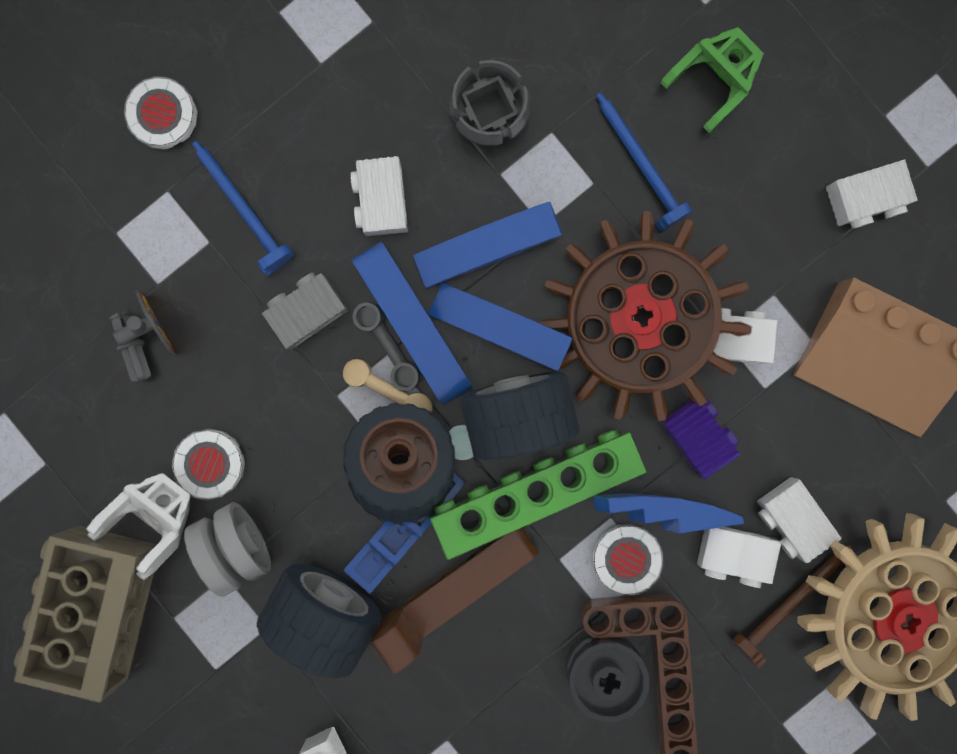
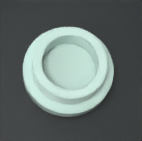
M466 425L453 427L449 433L455 449V459L467 460L472 458L473 452Z

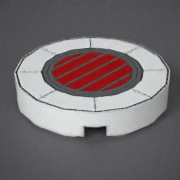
M153 77L143 80L131 90L125 102L124 116L128 129L139 141L152 148L169 149L179 142L183 143L190 137L196 126L197 109L191 95L181 84L170 78Z
M213 429L193 432L184 438L174 451L172 462L174 478L179 486L192 497L205 500L222 497L235 489L243 477L245 467L244 455H242L237 441L224 431Z
M634 524L617 525L605 530L596 540L592 551L593 568L599 581L610 591L621 595H637L650 589L658 580L663 567V553L657 539L645 528Z

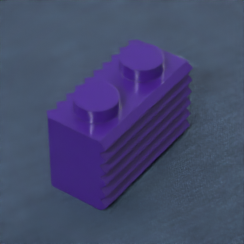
M689 398L669 412L667 420L659 422L698 477L706 480L740 456L736 449L739 442L729 428L725 427L722 429L719 423L715 420L718 412L708 399L707 403L700 407Z

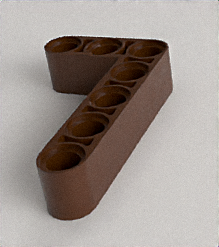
M519 528L486 543L382 619L376 633L372 636L370 643L392 674L401 671L419 656L424 637L528 564L540 551L523 528Z
M665 593L587 600L580 608L579 616L588 635L600 639L651 635L660 754H673L677 750H686L685 754H698L688 617L685 608L674 596ZM675 606V614L671 619H660V612L664 607ZM629 609H640L641 614L637 621L632 623L624 621V615ZM595 611L606 613L605 620L599 625L588 623L590 614ZM672 641L678 642V649L675 653L671 655H664L662 653L667 643ZM671 678L681 679L680 685L676 689H665L666 683ZM683 714V719L679 724H668L671 716Z

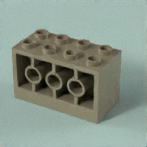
M77 526L49 536V539L43 544L40 558L43 560L41 572L36 577L32 586V596H35L32 609L26 615L23 623V631L26 632L23 646L20 647L14 659V667L17 668L14 682L101 703L128 681L153 578L152 574L145 580H142L137 576L138 570L136 568L157 544L109 532L98 540L93 541L87 536L89 533L87 531L88 527Z

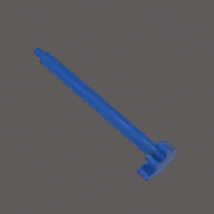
M601 92L596 95L601 104L599 106L669 212L663 215L655 224L660 233L686 218L693 211L687 202L679 206L611 101L606 100Z
M195 141L192 145L197 151V157L269 253L257 262L263 274L270 276L288 263L294 256V253L288 245L280 247L277 245L207 148H203L198 141Z

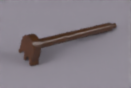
M849 544L846 546L853 550V548ZM834 554L812 576L822 577L826 580L843 562ZM805 581L747 638L739 633L732 639L733 643L758 669L766 662V659L755 647L812 594L815 589Z

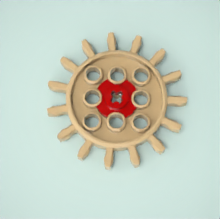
M906 513L902 541L889 542L884 525L874 519H869L865 521L872 548L856 557L850 548L837 541L831 543L830 547L835 556L846 567L840 573L835 583L828 582L822 577L808 575L806 582L820 594L829 596L825 614L798 616L797 623L806 631H826L829 642L828 645L805 656L806 663L816 672L837 661L844 667L843 671L826 690L842 703L861 681L867 685V689L860 709L871 719L875 720L879 716L886 693L898 694L899 712L910 721L918 720L916 692L931 688L933 693L950 707L956 703L945 679L957 669V562L949 558L957 543V528L944 523L932 546L929 548L922 545L925 519L912 513ZM897 565L895 575L888 579L890 569ZM925 581L924 590L917 594L918 587ZM876 597H879L878 605L870 610L871 602ZM954 597L952 606L946 609L948 601ZM861 628L860 636L852 641L853 633ZM936 629V633L933 636V638L928 640L930 632ZM890 644L888 652L881 656L883 648ZM918 660L917 666L910 671L911 665Z

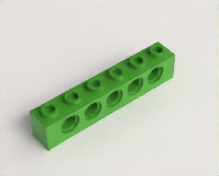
M617 429L610 430L597 436L599 442L586 447L585 443H580L566 449V457L556 461L553 460V457L545 458L534 463V470L521 475L520 471H515L500 478L502 484L488 489L487 485H483L467 492L468 499L455 504L454 499H451L434 507L435 513L428 517L447 560L647 473L631 434H618ZM602 453L607 459V466L604 471L598 473L594 469L593 460L597 454ZM571 467L575 472L576 478L572 485L565 487L561 482L560 476L565 468ZM539 481L544 488L543 495L540 499L532 501L528 497V487L532 482ZM507 495L511 500V509L504 515H498L495 512L494 503L498 497ZM468 510H475L479 515L478 524L472 529H464L460 522L462 514Z

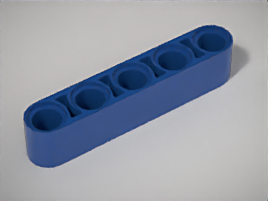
M380 241L353 258V264L440 403L444 406L473 388L383 242Z

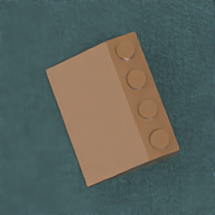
M850 278L838 282L792 376L921 438L957 390V328L856 278Z

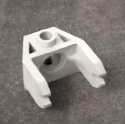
M163 473L147 478L140 484L127 485L124 487V491L94 518L87 528L89 532L87 536L96 541L103 537L127 513H134L162 535L161 541L145 556L136 568L138 570L137 576L145 580L178 548L189 513L190 494Z

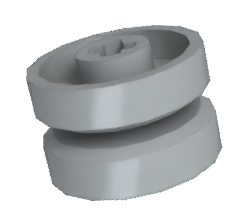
M231 502L218 509L214 513L213 520L204 517L185 529L184 539L192 564L202 581L217 596L224 597L239 589L243 584V578L254 581L271 570V559L265 541L253 519L238 503Z

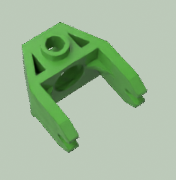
M737 27L713 38L701 40L661 80V84L668 89L692 65L706 62L730 87V94L725 105L703 126L710 133L748 95L764 53ZM729 57L735 58L738 63H732Z

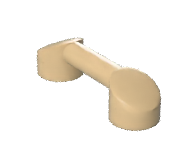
M353 359L344 366L343 378L348 385L353 387L366 386L395 403L414 404L416 407L425 408L432 412L433 403L428 395L424 393H413L410 395L405 391L398 390L392 384L372 374L371 367L366 361Z

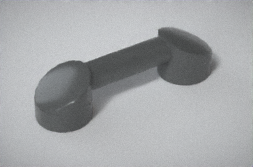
M365 302L359 304L353 312L354 324L363 331L372 330L394 365L390 375L393 386L401 391H409L415 388L421 379V371L416 363L406 360L384 325L386 318L383 310L375 303Z

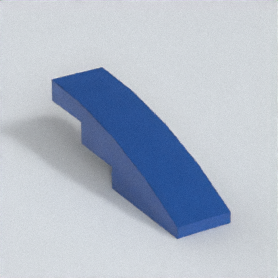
M546 202L419 252L413 255L425 288H431L459 275H466L494 262L506 260L558 238L563 233L551 202Z
M444 283L441 284L428 313L433 318L517 355L526 357L554 371L559 370L573 339L533 320Z
M455 473L450 493L446 495L445 501L453 499L466 484ZM425 516L420 518L419 521L412 523L403 522L402 524H393V522L385 521L345 567L343 572L368 594H371L393 566L399 562L416 540L431 525L429 517Z
M632 493L593 495L594 510L606 513L628 511L629 520L641 523L661 521L663 530L676 533L744 524L743 516L712 505L674 497Z

